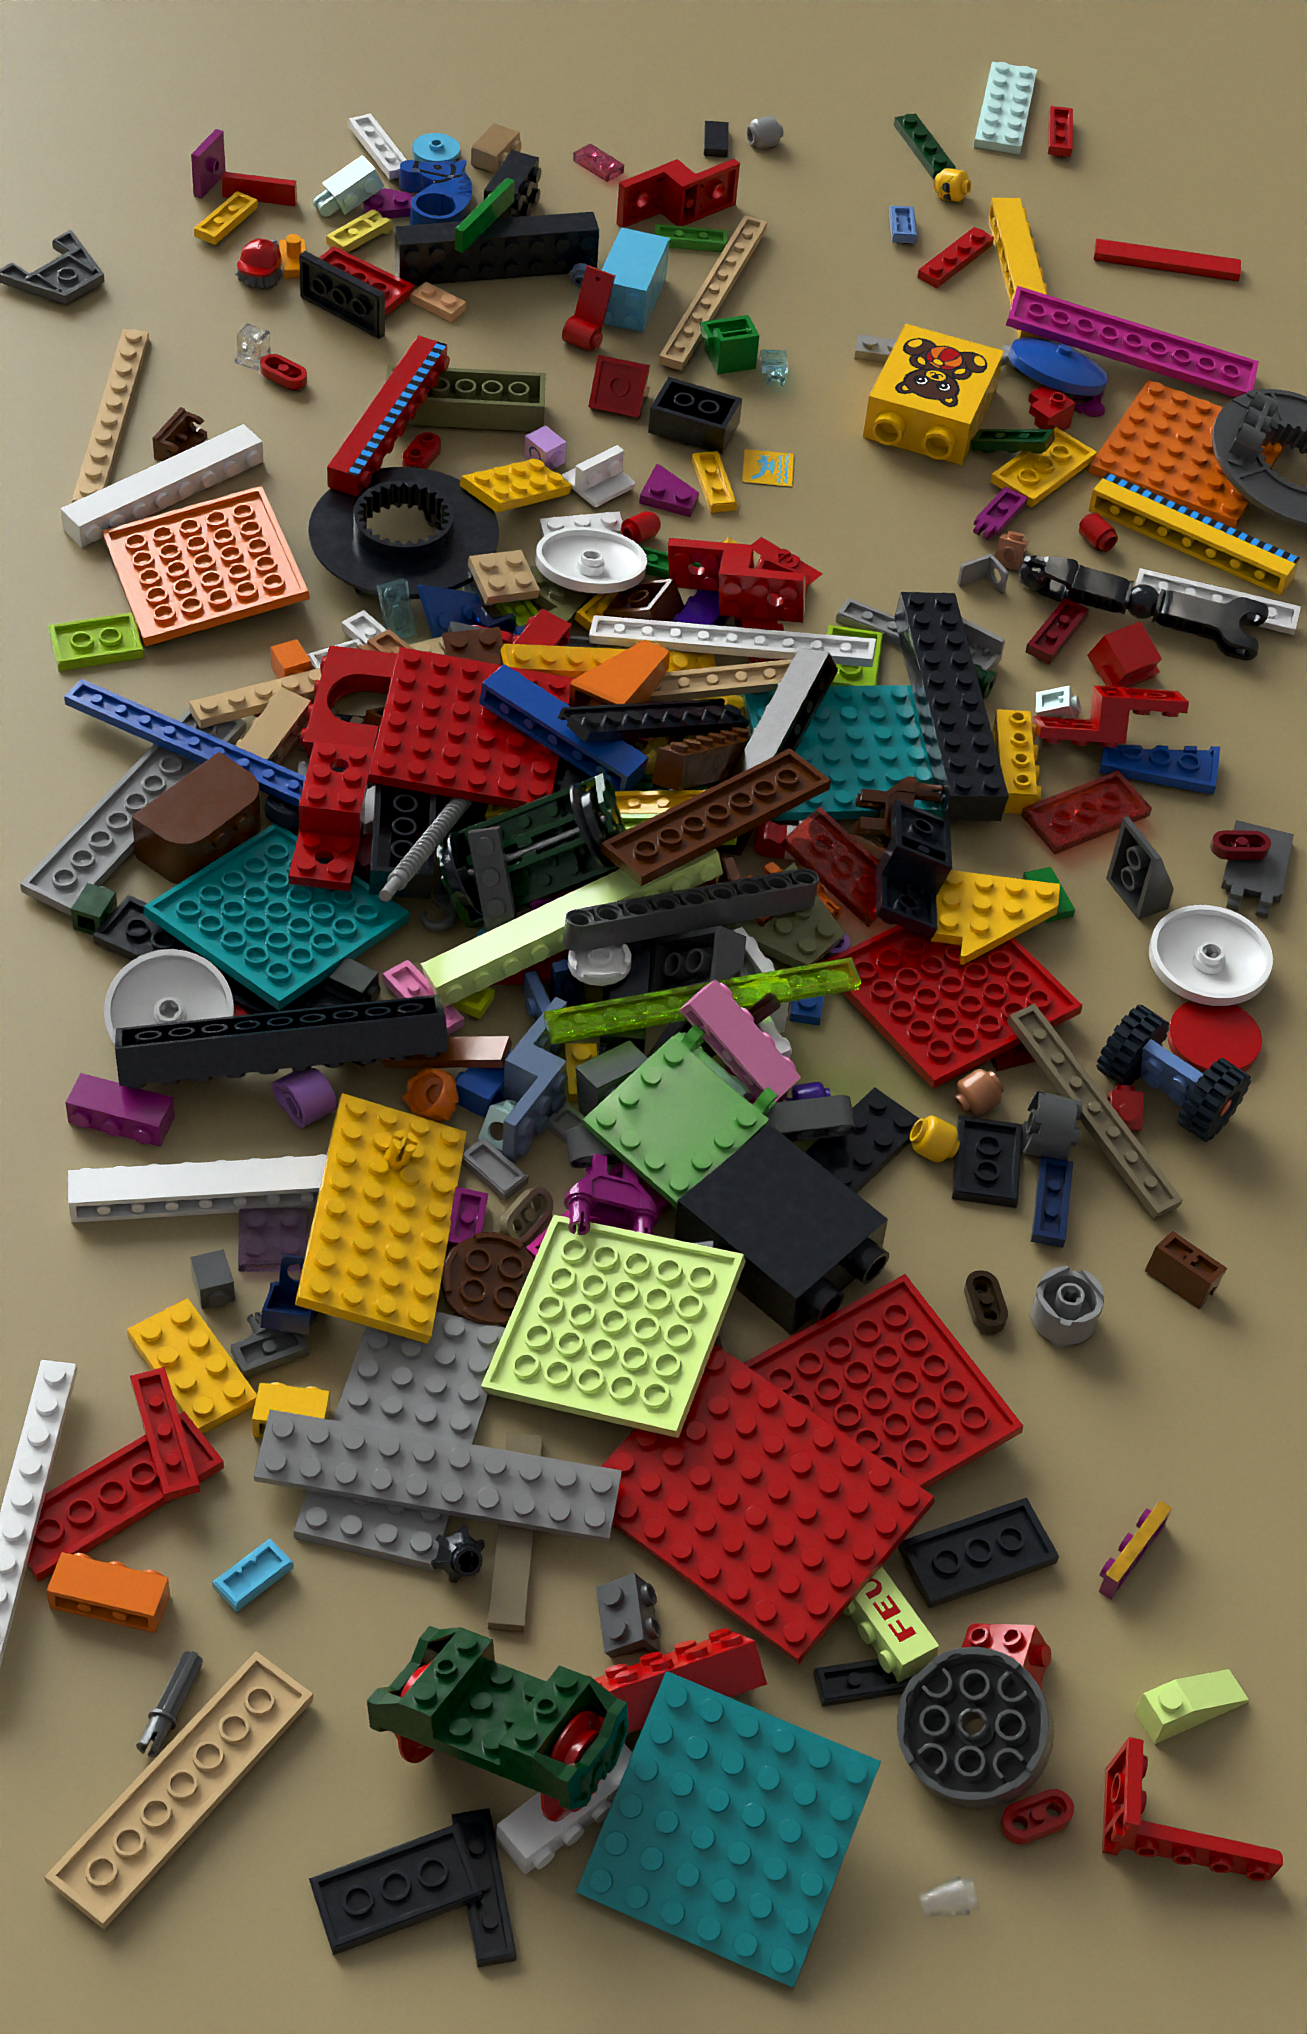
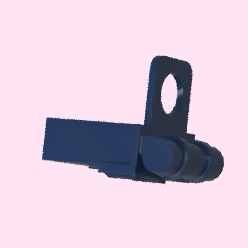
M284 1255L282 1257L279 1282L274 1281V1283H270V1290L262 1308L260 1328L309 1335L312 1323L316 1321L319 1312L295 1305L300 1280L292 1279L287 1271L288 1267L293 1264L303 1266L305 1257Z

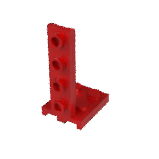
M1128 1737L1105 1770L1102 1853L1117 1856L1123 1848L1135 1851L1136 1854L1143 1857L1160 1856L1169 1858L1179 1865L1197 1864L1209 1867L1211 1871L1216 1873L1233 1872L1243 1874L1253 1881L1270 1880L1283 1866V1855L1276 1849L1141 1820V1814L1145 1810L1147 1793L1142 1790V1779L1147 1772L1148 1757L1143 1755L1144 1740Z

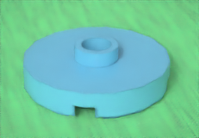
M428 133L414 140L412 154L413 158L420 162L436 163L447 160L456 163V159L460 157V145L455 138L447 134Z

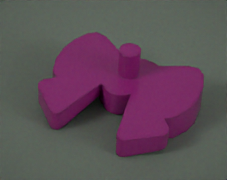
M1104 391L1094 396L1073 394L1074 400H1086L1085 403L1075 404L1074 411L1079 414L1085 412L1090 417L1104 415L1105 406L1101 403Z

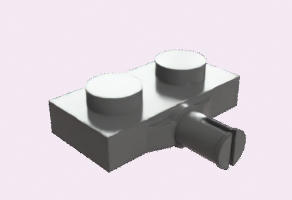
M255 1312V1318L253 1313L247 1317V1321L254 1333L247 1339L230 1345L231 1354L245 1378L309 1355L308 1345L302 1334L260 1328L261 1314L259 1312Z

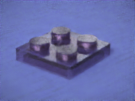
M307 1207L239 1209V1272L280 1271L281 1259L284 1255L305 1257L307 1250ZM293 1264L288 1267L287 1271H302L303 1266Z

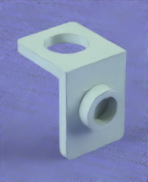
M507 1099L490 1105L478 1139L481 1140L484 1137L495 1148L502 1151L503 1139H494L490 1134V1126L494 1122L503 1124L505 1118L518 1102Z

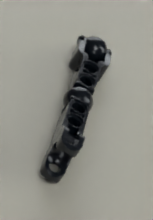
M1038 555L1025 556L1023 563L1019 567L1021 584L1061 603L1064 598H1067L1075 603L1124 615L1127 609L1130 615L1138 619H1147L1153 616L1151 621L1153 623L1157 622L1164 627L1211 639L1226 656L1241 660H1252L1258 655L1259 644L1257 639L1244 633L1240 627L1244 625L1260 626L1267 620L1269 610L1267 605L1262 602L1240 597L1223 604L1177 591H1166L1165 589H1161L1159 594L1150 585L1139 584L1133 587L1134 581L1132 580L1129 581L1121 576L1079 565L1076 560L1069 558L1043 557Z

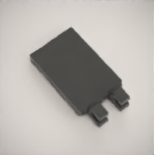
M1236 820L1233 830L1262 832L1270 838L1271 847L1268 855L1260 860H1227L1221 886L1222 889L1230 890L1226 908L1238 911L1240 900L1243 894L1259 898L1256 915L1267 918L1272 902L1280 903L1283 894L1294 834Z

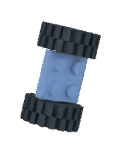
M1137 1005L1136 1008L1130 1010L1128 1016L1125 1015L1122 1018V1022L1120 1025L1117 1024L1112 1036L1108 1037L1106 1046L1100 1052L1102 1055L1097 1061L1098 1071L1119 1085L1131 1086L1135 1079L1138 1080L1142 1077L1149 1087L1160 1089L1169 1096L1173 1103L1183 1108L1179 1112V1118L1177 1119V1123L1204 1142L1212 1140L1215 1134L1221 1131L1223 1125L1225 1126L1229 1122V1118L1231 1115H1234L1237 1106L1243 1101L1244 1098L1242 1097L1249 1089L1251 1076L1224 1058L1218 1059L1217 1062L1211 1065L1210 1069L1201 1073L1162 1047V1042L1166 1040V1033L1170 1028L1169 1022L1145 1006Z

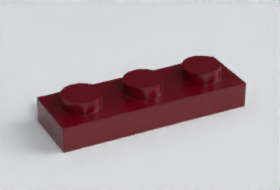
M1064 598L1027 643L1025 652L1050 664L1085 621L1089 609Z

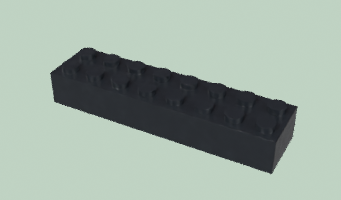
M594 212L496 219L463 253L455 250V228L462 221L395 226V272L397 277L414 284V286L422 285L425 282L443 284L569 274L573 266L578 263L597 268L599 227Z

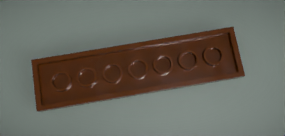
M789 748L602 842L601 853L637 884L643 886L828 791L831 780Z

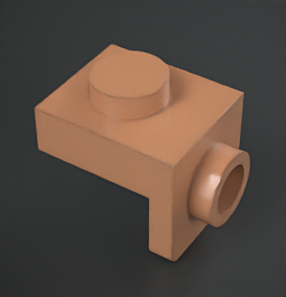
M1008 531V534L1003 533L999 538L994 557L1003 567L1016 571L1019 570L1023 555L1027 551L1029 540L1023 539V534Z

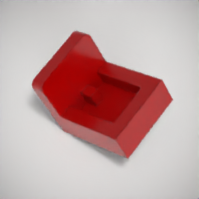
M1116 1085V1090H1111L1107 1093V1100H1110V1104L1130 1131H1141L1143 1127L1144 1092L1135 1091V1086Z

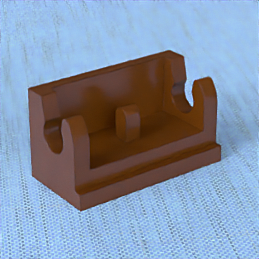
M180 407L152 437L154 459L164 461L203 443L207 439V431L197 428L193 422L201 425L204 420L200 416L187 412L185 408Z
M1174 1231L1155 1247L1145 1269V1272L1199 1309L1204 1305L1209 1293L1211 1295L1214 1294L1223 1275L1227 1271L1224 1265Z

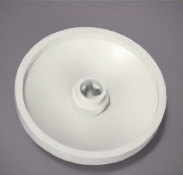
M591 527L560 529L544 536L536 548L535 562L539 571L552 582L575 591L599 594L624 591L639 584L646 573L647 557L644 550L628 537L609 530Z
M1192 905L1170 912L1156 925L1149 944L1150 963L1159 979L1176 994L1205 1005L1229 1006L1253 998L1266 985L1273 965L1272 950L1262 931L1244 916L1217 906Z
M176 949L149 952L129 962L113 979L104 1003L105 1025L114 1046L116 1028L234 1016L232 993L223 974L205 958L188 951Z

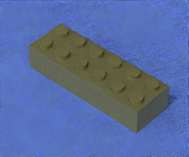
M387 365L386 381L397 365ZM448 368L446 372L441 373L436 387L430 389L425 403L420 404L415 418L412 421L409 420L407 425L533 432L544 426L546 373Z

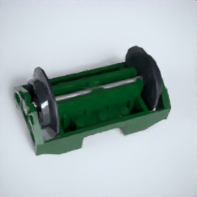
M602 773L580 783L571 784L570 787L458 832L449 833L436 848L437 860L443 873L441 874V879L445 889L449 891L454 909L465 927L475 928L483 925L484 920L467 834L470 830L500 826L516 913L531 908V903L579 884L587 885L619 870L620 868L615 864L612 865L611 861L601 853V843L626 831L617 806L615 789L610 775Z

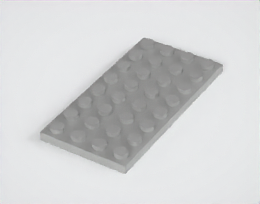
M436 1311L432 1336L428 1344L366 1326L333 1420L474 1445L490 1395L482 1390L481 1384L505 1327L479 1324L462 1317ZM308 1491L294 1529V1538L434 1572L431 1561L437 1557L439 1543L435 1539L439 1534L445 1537L451 1516Z

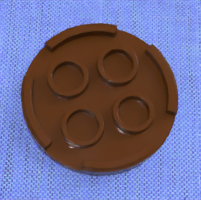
M481 1232L474 1234L473 1237L467 1238L453 1247L445 1259L441 1278L442 1293L451 1310L458 1317L475 1323L497 1325L506 1328L535 1260L529 1251L523 1247L524 1244L502 1233Z

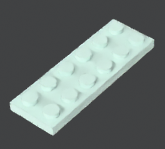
M992 62L974 147L1020 155L1037 69L1030 68L1029 66L1010 65L1006 62Z

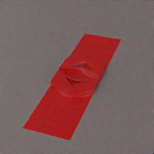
M760 537L751 544L753 545V551L812 576L809 584L823 574L801 561L800 557L795 554L791 555L790 551L779 548L763 537Z

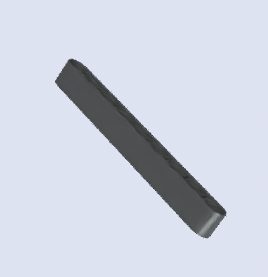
M799 868L569 911L565 917L563 945L571 951L582 952L806 910L814 906L819 876L813 870Z
M847 1095L777 1102L765 1114L769 1119L768 1125L773 1126L791 1142L845 1136L856 1130L851 1100ZM584 1126L574 1127L566 1131L565 1138L571 1167H592L594 1153L607 1156V1165L624 1163Z

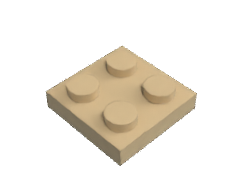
M522 550L469 556L468 567L486 605L538 598L540 589Z

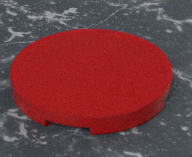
M1189 1001L1174 1012L1169 1023L1170 1028L1167 1032V1039L1173 1054L1203 1072L1210 1069L1211 1065L1220 1058L1226 1059L1245 1072L1252 1066L1261 1050L1262 1035L1259 1026L1251 1015L1237 1005L1211 1006Z

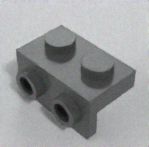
M636 1573L597 1586L604 1653L613 1658L645 1647L651 1653L659 1652L661 1627L655 1617L654 1605L657 1603V1596L653 1586L645 1582Z

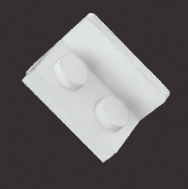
M618 445L576 465V468L562 474L563 479L572 484V489L593 507H598L635 488V481L623 472L624 450Z

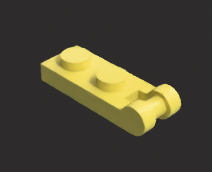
M370 210L326 235V244L348 253L382 233L389 234L394 227V223L386 217L382 218L381 214L376 210Z

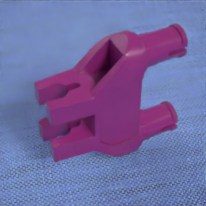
M596 1153L592 1157V1167L587 1166L585 1170V1177L577 1182L564 1197V1206L569 1211L568 1229L571 1233L575 1234L577 1224L578 1235H585L590 1231V1216L629 1225L635 1232L653 1235V1227L658 1222L657 1206L648 1192L638 1183V1174L624 1163L622 1165L623 1174H618L617 1177L608 1175L607 1156Z

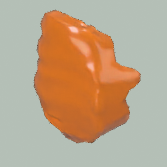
M431 1066L417 1071L407 1082V1093L402 1095V1099L409 1106L411 1113L444 1124L445 1120L451 1119L459 1102L455 1078L447 1071Z

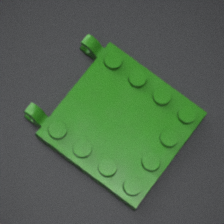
M694 1025L686 1033L681 1042L672 1036L582 1121V1125L676 1209L679 1198L768 1125L769 1119L765 1114L776 1105L774 1100L778 1097L768 1087L752 1105L692 1052L703 1044L704 1040L702 1037L705 1035V1032L697 1025Z

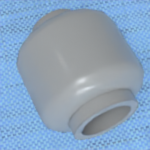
M773 116L755 118L750 123V126L747 127L749 144L754 145L759 150L777 147L784 133L782 124L778 123Z

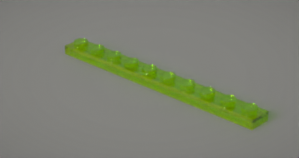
M849 957L719 980L718 982L723 983L730 989L733 994L732 998L740 1007L747 1009L767 993L775 994L780 1003L857 990L860 989L861 979L852 958ZM710 982L544 1011V1022L551 1043L556 1044L684 1021L687 1019L679 1009Z

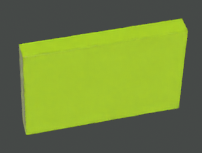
M132 612L48 625L58 671L145 658L140 634Z
M828 625L827 635L876 639L873 666L863 667L835 664L838 672L830 686H876L884 633Z

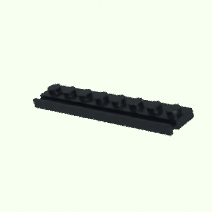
M723 698L562 707L558 716L560 720H567L566 726L584 742L720 733L721 730L731 731L733 727L747 729L750 722L741 714L739 708L730 704L724 705L725 700Z

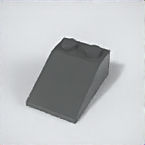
M1128 816L1124 817L1106 879L1139 920L1168 909L1174 888L1160 855Z

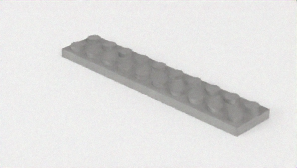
M189 708L177 719V721L232 745L246 731V722L241 719L200 729ZM153 744L20 883L21 892L72 916L71 907L86 884L90 883L101 886L135 850L132 815L201 764Z
M270 1409L253 1477L254 1481L609 1543L622 1470Z

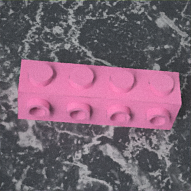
M717 980L710 982L680 1008L679 1011L692 1026L697 1025L705 1032L703 1039L756 1099L769 1087L778 1095L774 1100L776 1102L801 1078L796 1072L795 1064L788 1057L782 1056L776 1049L775 1042L771 1036L762 1032L756 1026L751 1013L736 1003L732 998V992L726 985L719 983Z

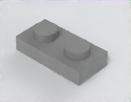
M858 335L854 359L886 363L897 339Z

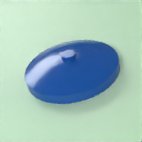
M1034 337L1018 338L1012 343L1008 354L1012 364L1022 373L1043 385L1062 392L1094 396L1101 394L1108 382L1106 371L1096 361L1082 352L1059 342Z

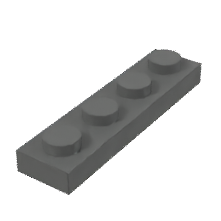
M500 826L470 830L467 833L486 933L517 918Z

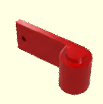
M589 265L586 266L575 314L568 318L562 331V340L564 342L591 352L595 348L600 347L603 340L601 332L616 275Z

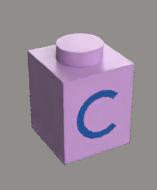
M545 425L525 436L524 457L528 460L532 458L541 460L547 468L552 470L565 463L566 441Z

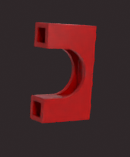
M329 646L327 656H323L321 659V678L315 681L314 703L308 706L307 729L303 728L300 736V744L304 746L308 759L311 757L314 740L375 748L380 729L379 726L343 721L334 716L331 709L340 698L352 692L369 691L388 694L398 654Z

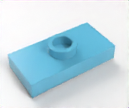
M268 1539L212 1582L213 1588L235 1612H238L293 1570V1562L271 1539Z

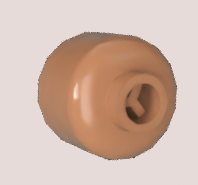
M977 1069L957 1082L956 1091L958 1095L954 1099L962 1112L969 1111L974 1116H981L1001 1103V1093L1004 1092L1000 1080L992 1071L986 1072L983 1069Z

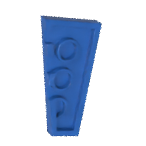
M1117 745L1114 748L1103 747L1099 773L1213 795L1216 788L1221 746H1210L1209 750H1197V746H1184V750H1168V746L1156 745V748L1143 749L1141 745Z

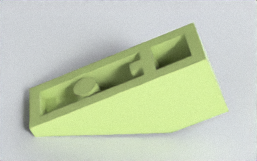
M1226 1669L1175 1679L1143 1693L1135 1714L1155 1745L1248 1703L1249 1699L1231 1671Z

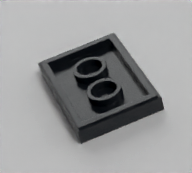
M959 1116L957 1121V1140L960 1142V1146L954 1159L952 1199L1016 1208L1019 1196L1022 1124Z

